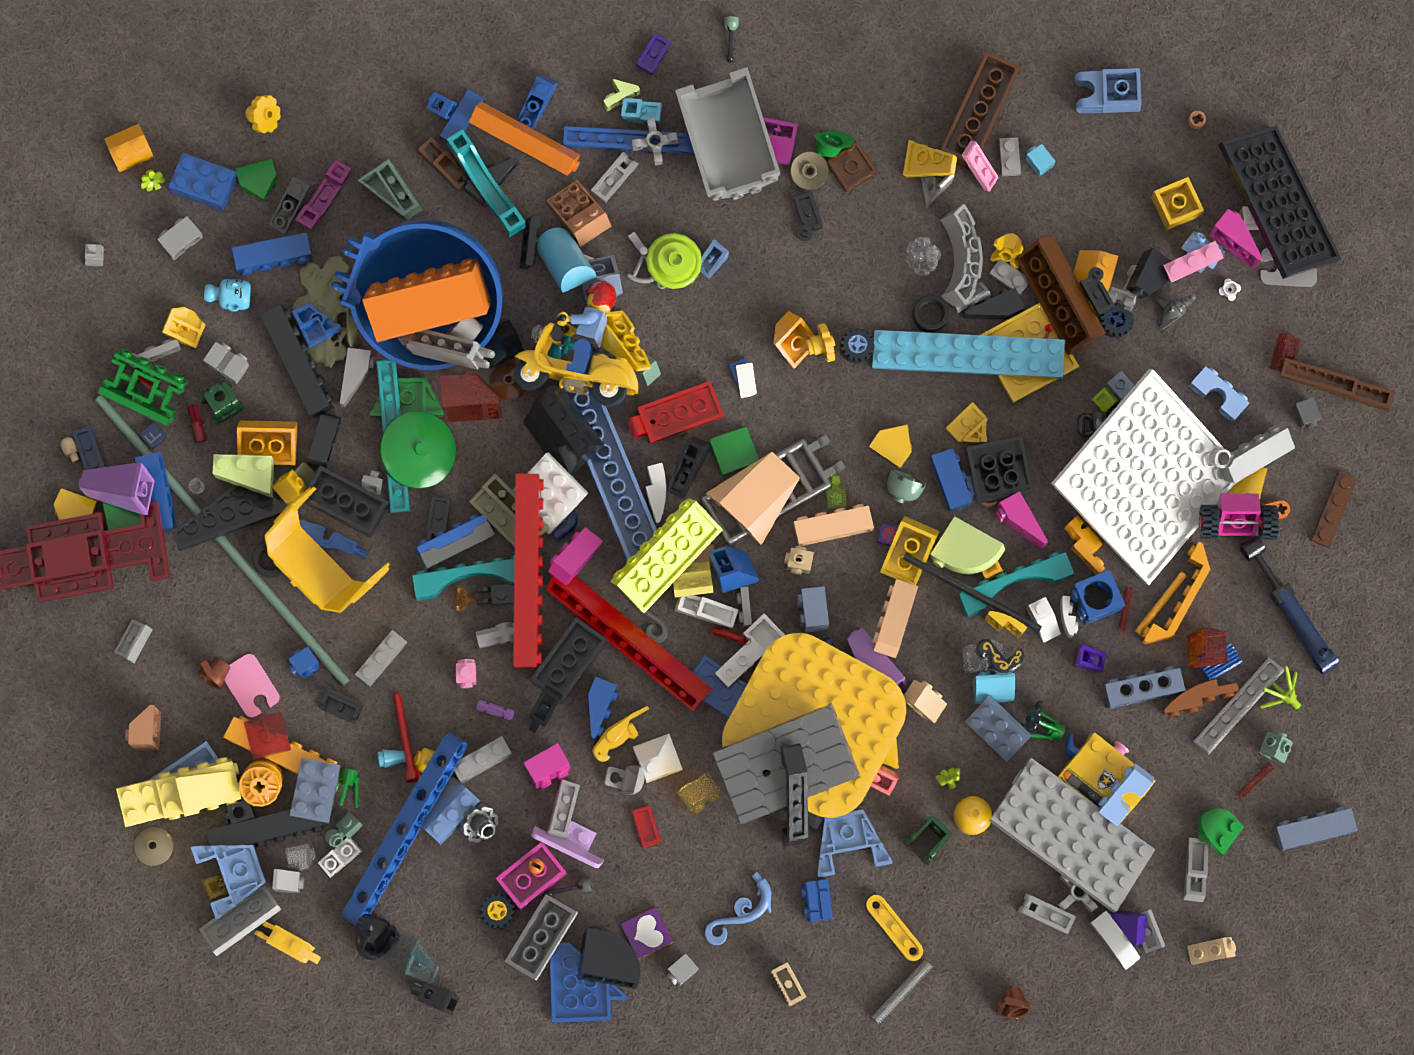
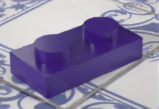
M655 33L637 61L636 66L653 75L669 49L671 42Z

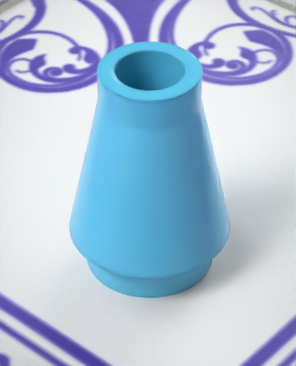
M382 749V751L377 752L378 766L384 767V769L406 762L404 751Z

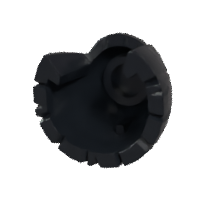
M373 915L361 916L356 923L354 933L357 951L361 957L369 961L381 958L398 943L400 938L399 932L393 924L390 925V922L383 918L380 919V917L377 918Z

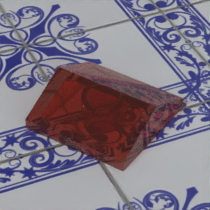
M1204 627L1187 636L1189 668L1228 663L1225 630Z
M282 712L260 716L244 722L253 760L291 750Z

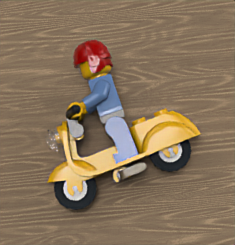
M596 281L586 290L588 307L585 308L582 315L572 314L568 316L565 312H561L558 314L555 324L549 323L545 327L538 324L537 327H533L532 338L537 343L535 350H526L514 356L518 363L514 368L513 377L521 389L536 391L545 385L548 378L560 381V388L563 389L564 387L567 392L587 395L589 391L584 386L592 387L594 398L599 404L606 407L620 404L626 394H638L636 374L626 359L620 357L610 359L609 356L604 354H597L595 356V353L599 351L607 322L605 313L612 310L617 296L612 284L606 281ZM567 322H571V324H579V326L575 328ZM576 333L573 362L548 356L552 343L562 345L565 342L563 335L572 337Z

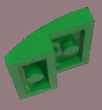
M747 427L720 435L708 441L711 444L710 447L721 476L737 472L759 460Z

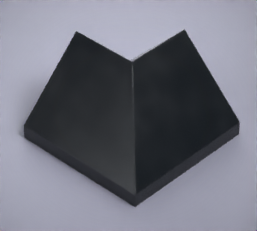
M509 319L498 324L493 336L484 347L495 353L493 358L485 357L490 363V369L515 358V355L524 351L517 331Z

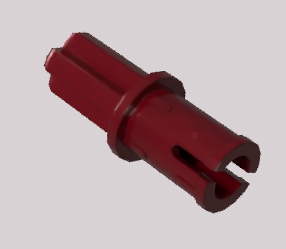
M196 404L189 405L187 407L191 422L189 427L192 428L194 442L207 441L203 427L204 421L201 420L199 407Z

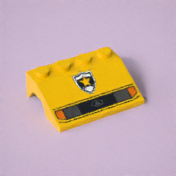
M1091 733L1084 745L1057 777L1097 807H1100L1098 804L1103 796L1106 795L1108 797L1112 792L1110 789L1116 781L1120 782L1124 771L1128 767L1132 768L1134 763L1099 735ZM1128 792L1122 796V799L1130 805L1129 813L1145 794L1139 797L1135 793Z

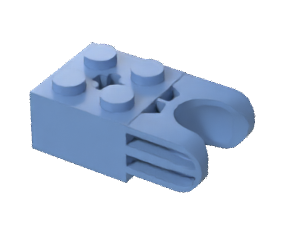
M1140 68L1102 69V71L1078 72L1074 76L1077 86L1087 87L1093 91L1092 96L1078 100L1076 103V111L1078 113L1140 112L1142 104Z

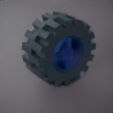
M1116 303L1113 309L1100 315L1099 321L1106 332V336L1119 339L1131 331L1134 324V315L1124 309L1126 305Z

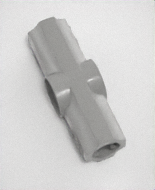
M505 622L496 625L494 628L477 631L476 636L479 648L497 644L506 645V642L514 643V623Z

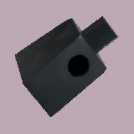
M427 982L423 986L414 983L411 989V994L418 996L419 1002L451 1016L459 1000V997L453 993Z

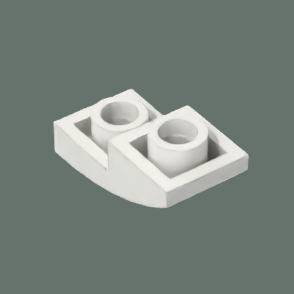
M1062 596L1060 603L1061 620L1067 637L1072 638L1074 633L1077 634L1078 622H1075L1076 616L1068 615V613H1072L1073 602H1070V596Z
M346 838L339 847L330 851L318 864L331 878L358 856L362 849L352 838Z

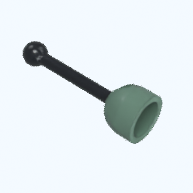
M733 16L724 17V26L729 31L728 56L726 57L728 62L734 60L732 56L733 31L738 28L739 18Z

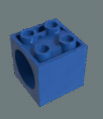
M1110 570L1075 583L1070 589V600L1073 604L1076 603L1078 611H1076L1077 616L1081 622L1084 621L1085 625L1119 612L1125 606ZM1097 587L1103 590L1108 598L1104 606L1105 608L1096 610L1089 607L1084 600L1086 593L1084 589Z

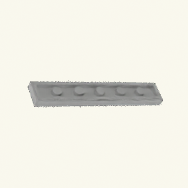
M1269 657L1193 743L1209 755L1265 693L1263 688L1269 689L1284 672V668Z

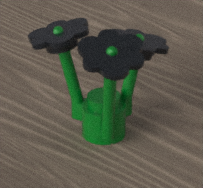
M1037 701L1026 717V724L1021 723V725L1028 732V729L1034 730L1039 724L1046 727L1045 733L1047 735L1030 733L1033 738L1047 739L1049 741H1053V739L1061 740L1065 733V726L1043 713L1042 701ZM1042 717L1048 720L1049 723L1041 721Z

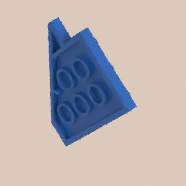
M569 942L559 943L550 958L552 1023L611 1020L610 1001L627 1000V996L615 985L577 978L580 952Z

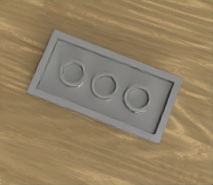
M263 884L217 920L213 918L199 930L214 954L218 956L279 912L281 908L265 884Z

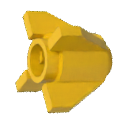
M1013 233L1005 234L995 239L994 246L997 249L993 252L990 260L994 262L1001 259L1005 262H1010L1012 267L1018 269L1019 264L1015 257L1022 254L1024 249L1021 239Z

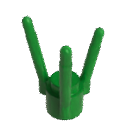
M343 768L342 774H339L335 794L340 784L343 785L339 802L340 806L343 805L347 788L353 787L354 784V807L358 808L360 778L357 777L358 772L355 770Z

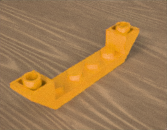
M1198 542L1196 546L1192 545L1187 553L1190 556L1188 562L1201 569L1195 570L1192 576L1194 580L1192 585H1187L1182 594L1185 598L1182 603L1178 601L1173 610L1176 612L1173 619L1169 618L1164 626L1167 630L1154 623L1150 628L1146 627L1142 634L1144 638L1143 644L1168 639L1175 634L1210 571L1203 543Z

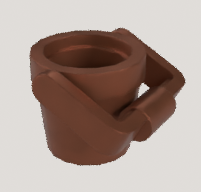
M217 657L210 663L206 659H202L199 662L200 678L210 687L220 689L230 670V666Z
M1019 987L1006 990L1002 994V1000L997 1005L998 1016L1014 1020L1031 1011V1006Z

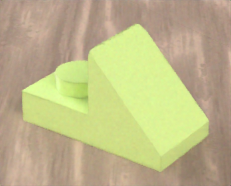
M613 79V86L618 93L615 94L613 92L607 95L604 100V107L608 112L623 104V98L638 96L640 94L639 86Z

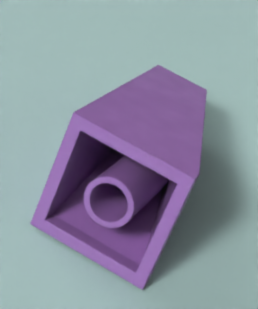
M131 463L83 470L82 478L79 479V488L86 497L147 515L155 480L142 463Z
M863 627L853 631L847 640L854 658L890 677L899 686L904 695L908 687L903 674L886 655L874 651L876 644L872 643L873 639Z

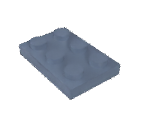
M990 695L965 721L1006 762L1032 736Z
M302 758L290 816L329 823L341 766Z

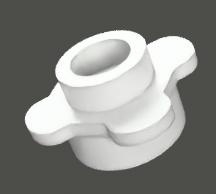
M1226 279L1223 287L1219 289V294L1233 301L1236 298L1237 292H1240L1241 286L1231 279Z

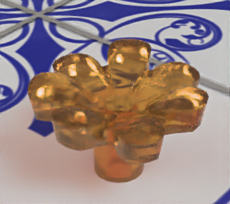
M458 586L455 592V598L457 599L453 601V605L457 606V612H462L466 609V604L474 603V597L467 596V589Z

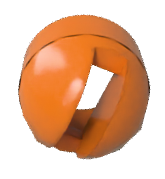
M534 858L529 861L528 869L532 874H540L544 869V864L542 860ZM532 862L541 866V868L537 869L536 867L532 866Z

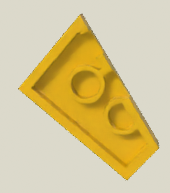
M909 140L903 176L910 178L954 175L957 157Z

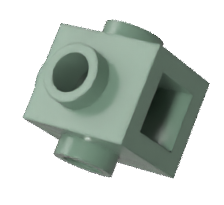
M1267 732L1259 753L1269 760L1285 764L1293 742L1287 739V735L1282 732Z

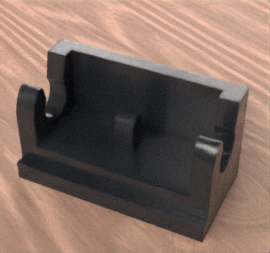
M328 687L320 702L321 710L354 725L364 706L362 702Z

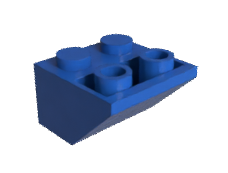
M729 546L708 552L711 568L723 593L759 581L758 575L746 552Z

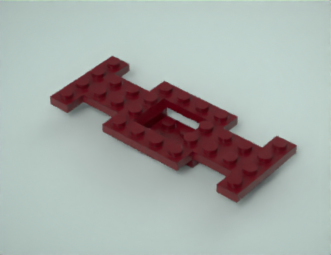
M159 502L150 503L147 515L140 514L141 524L105 531L103 513L101 512L26 526L28 540L26 546L0 551V591L34 585L37 602L41 603L114 589L111 570L145 563L148 564L150 581L171 578ZM84 572H91V573L80 574V575H75V576H70V577H64V578H59V579H54V580H53V578H58V577H63V576H68V575H74V574H79V573H84Z

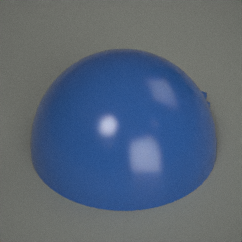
M413 220L397 224L379 235L366 231L363 241L347 237L346 242L359 248V251L344 248L343 254L356 259L351 275L341 271L335 272L334 276L337 279L348 284L345 285L334 281L331 287L344 293L341 305L350 308L359 331L367 342L380 354L395 363L414 369L439 370L456 366V364L414 355L405 345L401 344L398 340L399 337L377 342L362 299L373 283H386L395 277L402 279L408 274H421L430 268L440 269L449 263L454 265L460 264L461 261L469 258L472 260L478 259L492 300L487 314L474 317L483 325V328L473 341L479 343L483 348L489 342L501 316L503 292L499 272L492 257L474 236L447 222ZM454 323L427 330L446 334Z

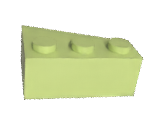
M214 454L213 474L215 478L264 494L270 498L273 497L274 459L272 456Z

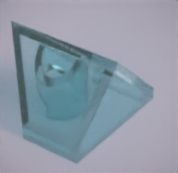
M418 939L409 955L403 974L433 985L439 966L435 965Z

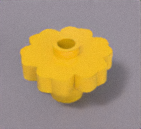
M256 96L252 100L251 106L246 109V118L249 122L253 123L252 128L258 133H271L278 126L277 121L281 117L280 107L276 106L277 101L272 96Z
M825 323L817 325L818 335L806 340L809 355L824 354L827 362L834 361L835 342L833 336H830Z

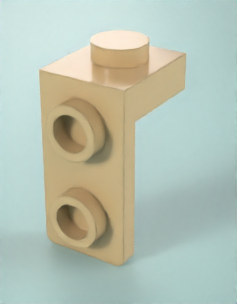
M1231 937L1189 945L1187 947L1192 965L1236 956V945Z

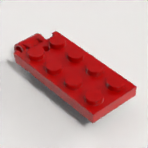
M708 381L637 407L636 411L639 415L628 419L627 424L633 439L647 434L648 442L652 444L723 418L724 414L712 383Z

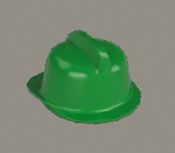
M832 130L814 134L816 153L822 157H836L842 148L850 147L854 144V138L842 131Z

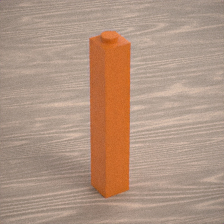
M484 102L479 103L475 107L469 123L567 176L572 171L575 172L580 164L578 161L580 154Z

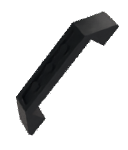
M800 743L781 747V764L786 770L787 828L782 829L783 847L802 844L808 838V771Z

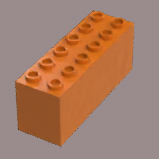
M471 258L465 259L456 265L453 263L446 264L436 270L435 268H430L421 274L411 273L402 279L395 277L386 283H373L362 299L377 342L485 315L492 302L478 259L472 260Z

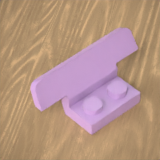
M573 821L570 822L565 840L549 835L546 831L536 826L532 831L531 836L594 868H599L604 862V859L588 852L597 833Z

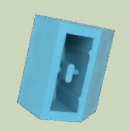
M981 672L972 681L974 704H982L989 695L996 702H1010L1015 699V673L990 675V672Z

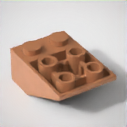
M578 180L546 200L580 247L611 227L606 212Z

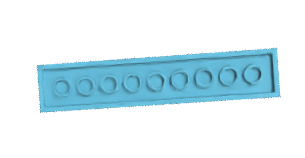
M874 331L873 369L1063 378L1065 340Z

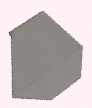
M954 175L920 177L926 207L952 183Z

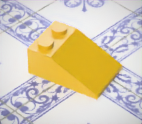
M904 516L880 573L917 585L923 570L906 562L903 558L908 553L926 563L940 531Z

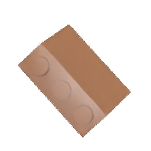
M149 705L129 724V729H126L125 740L136 751H159L161 712L154 705Z

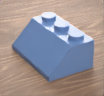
M452 777L445 785L421 828L441 846L460 826L461 820L465 819L464 813L471 806L477 808L481 802L463 784Z

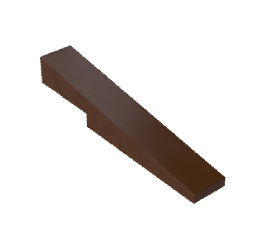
M1285 358L1280 377L1387 412L1391 408L1395 393L1394 390L1359 381V378Z

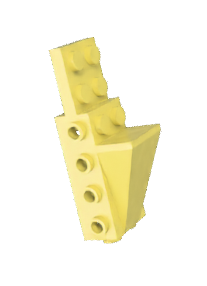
M223 757L216 759L215 763L208 764V762L197 764L195 768L183 767L177 769L178 772L170 774L169 771L159 773L155 779L116 788L125 827L163 817L173 820L180 818V814L189 816L199 813V810L203 808L213 810L219 808V804L226 803V805L237 803L241 799L239 782H237L236 775L239 774L237 763L233 764L232 759Z

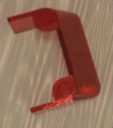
M474 371L464 372V375L440 376L442 407H445L446 423L491 420L503 417L500 396Z

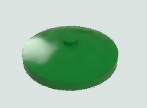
M410 412L397 417L386 427L380 440L379 455L383 468L394 481L408 488L422 489L437 484L448 475L455 461L456 446L451 431L439 418L425 412Z

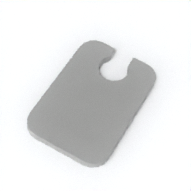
M1268 248L1263 249L1261 252V262L1274 261ZM1278 268L1275 272L1260 270V278L1267 285L1312 287L1317 281V268L1282 279Z

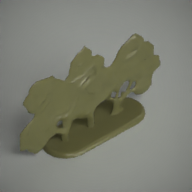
M341 256L329 257L322 269H320L319 265L308 262L305 267L300 269L301 284L308 293L305 296L298 297L292 307L295 310L310 303L316 307V310L327 315L336 324L338 315L341 312H346V328L341 327L339 331L341 334H338L339 338L332 341L330 337L309 348L307 352L315 362H322L325 367L332 368L335 361L343 360L347 356V349L341 343L346 334L349 346L354 349L357 347L358 327L353 319L350 308L343 307L339 299L340 295L344 293L331 287L334 281L343 282L334 276L335 272L348 273L349 266L346 262L342 261Z

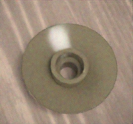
M814 152L800 154L795 158L791 166L793 181L799 187L806 190L820 187L828 177L827 162L821 155ZM809 168L814 170L812 175L807 174Z
M149 827L142 830L136 837L134 851L142 863L150 866L160 865L171 856L173 840L166 830L160 827ZM151 842L156 843L155 849H150L149 845Z

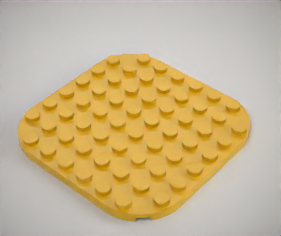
M803 633L788 634L775 640L763 654L724 727L722 747L832 703L860 775L853 780L808 797V811L821 817L843 816L853 811L862 802L898 736L906 716L905 698L899 686L885 674L812 635Z

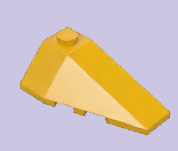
M623 311L605 313L607 322L600 346L615 357L626 359L635 371L650 370L651 365L645 351L639 346L640 339L634 335L633 331L635 328L630 319Z

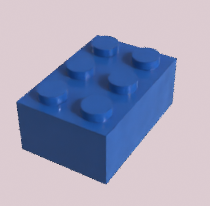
M182 153L169 189L173 194L225 211L238 177L236 171Z

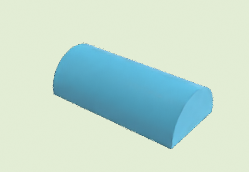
M552 228L540 236L537 243V252L562 293L597 277L569 231L564 228Z

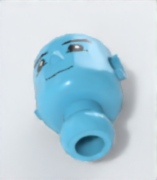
M223 279L220 287H215L212 284L205 285L204 300L206 302L217 300L221 308L231 311L246 310L250 306L251 285L246 280Z

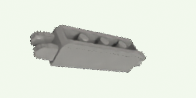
M423 330L399 336L398 338L401 344L405 345L414 355L477 370L479 367L489 368L490 363L483 358H493L495 355L492 350L481 347L479 343L473 340L430 330Z

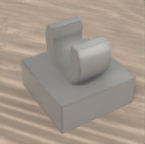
M371 470L370 476L364 475L362 488L380 495L382 479L378 477L379 472Z

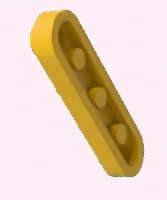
M879 895L871 896L866 902V908L907 960L916 961L920 959L923 955L922 945L883 897ZM873 902L879 903L878 909L872 907ZM910 948L916 949L915 955L909 953Z

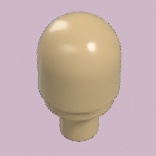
M71 437L64 438L61 441L64 455L70 457L72 463H77L80 459L77 455L79 451L75 440Z

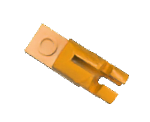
M1077 515L1064 528L1071 539L1076 541L1071 550L1095 575H1098L1105 569L1103 567L1104 563L1099 557H1094L1093 554L1102 546L1101 539L1089 526L1086 529H1081L1084 521Z

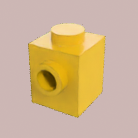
M293 469L279 477L273 485V489L286 504L302 494L307 487Z

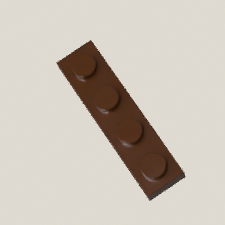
M1341 471L1338 472L1311 539L1312 542L1330 548L1357 478Z

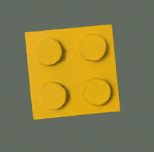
M1189 177L1154 191L1151 196L1166 231L1201 217L1204 212Z

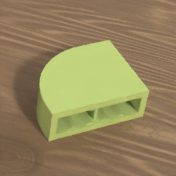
M954 517L930 555L932 560H934L933 563L940 568L944 566L956 573L975 574L993 566L1002 556L1005 547L998 540Z

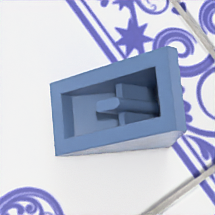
M715 239L701 257L702 266L700 272L708 279L728 259L729 251Z

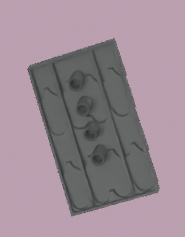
M832 703L713 752L741 824L787 806L786 770L781 764L782 746L801 744L808 771V797L859 777V770Z

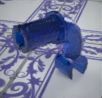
M575 509L567 516L564 524L551 532L557 542L569 533H574L578 524V514Z

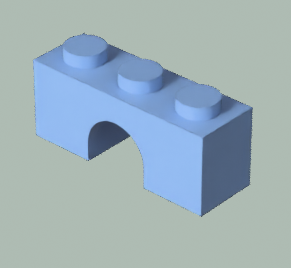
M1206 366L1189 385L1201 398H1204L1209 392L1221 394L1223 405L1218 412L1231 423L1235 421L1249 404L1244 394L1241 392L1237 393L1232 389L1231 383L1227 380L1223 381L1218 377V373L1214 369Z
M1136 763L1132 768L1128 767L1124 771L1122 780L1120 782L1116 781L1110 789L1112 792L1108 797L1106 795L1103 796L1098 804L1100 805L1099 813L1116 826L1121 823L1130 810V805L1122 799V796L1125 793L1132 792L1142 797L1154 781V777Z

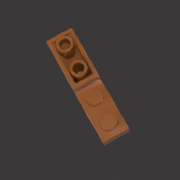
M1217 679L1196 685L1173 700L1162 711V714L1168 715L1171 718L1179 716V712L1187 711V714L1198 712V708L1203 706V699L1204 702H1211L1216 700L1215 697L1223 696V699L1233 697L1234 693L1239 690L1238 684L1233 683L1218 687Z

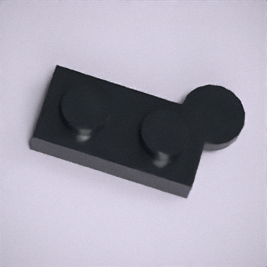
M812 192L793 197L802 224L797 231V236L802 241L809 240L812 236V231L823 229Z
M1093 267L1088 272L1089 278L1080 281L1079 284L1096 315L1099 316L1113 309L1115 304L1103 283L1100 282L1104 275L1103 271L1098 267Z

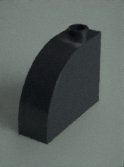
M590 927L583 933L577 978L635 989L639 984L640 978L639 960L633 948L623 938L614 933L602 931L598 927Z

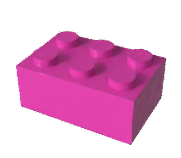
M558 743L524 762L525 770L536 789L541 788L543 790L552 785V780L556 778L561 780L568 776V771H570V763Z
M541 842L500 874L496 880L521 911L567 873L544 843ZM534 858L542 860L544 869L540 874H532L529 871L528 863ZM532 862V866L536 867L537 869L541 868V866Z

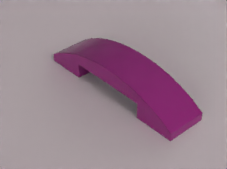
M335 159L325 174V179L309 203L304 205L295 221L312 230L331 206L352 169Z

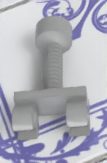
M1137 265L1130 266L1127 272L1129 278L1122 290L1112 287L1108 293L1113 303H1115L1116 299L1124 301V305H1126L1124 309L1131 311L1135 305L1136 295L1129 293L1126 287Z

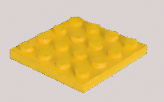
M1038 303L981 335L1044 339L1046 333L1045 326L1051 325L1041 304ZM1054 329L1049 333L1048 339H1059ZM1065 349L1063 376L1080 367L1073 354L1068 356ZM997 375L1012 403L1060 379Z

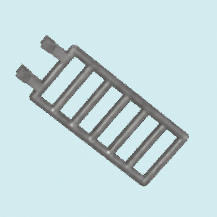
M827 435L822 436L811 444H808L806 439H800L775 454L780 459L786 457L793 471L800 477L799 481L807 492L796 498L792 491L788 498L790 502L783 506L778 517L829 489L832 486L829 478L845 470V465L841 460L824 471L814 452L829 444L830 440ZM800 448L804 450L823 482L814 489L792 454ZM706 494L701 496L700 500L708 514L723 529L720 534L727 545H731L748 535L747 529L733 517L740 531L730 536L711 504L710 498Z

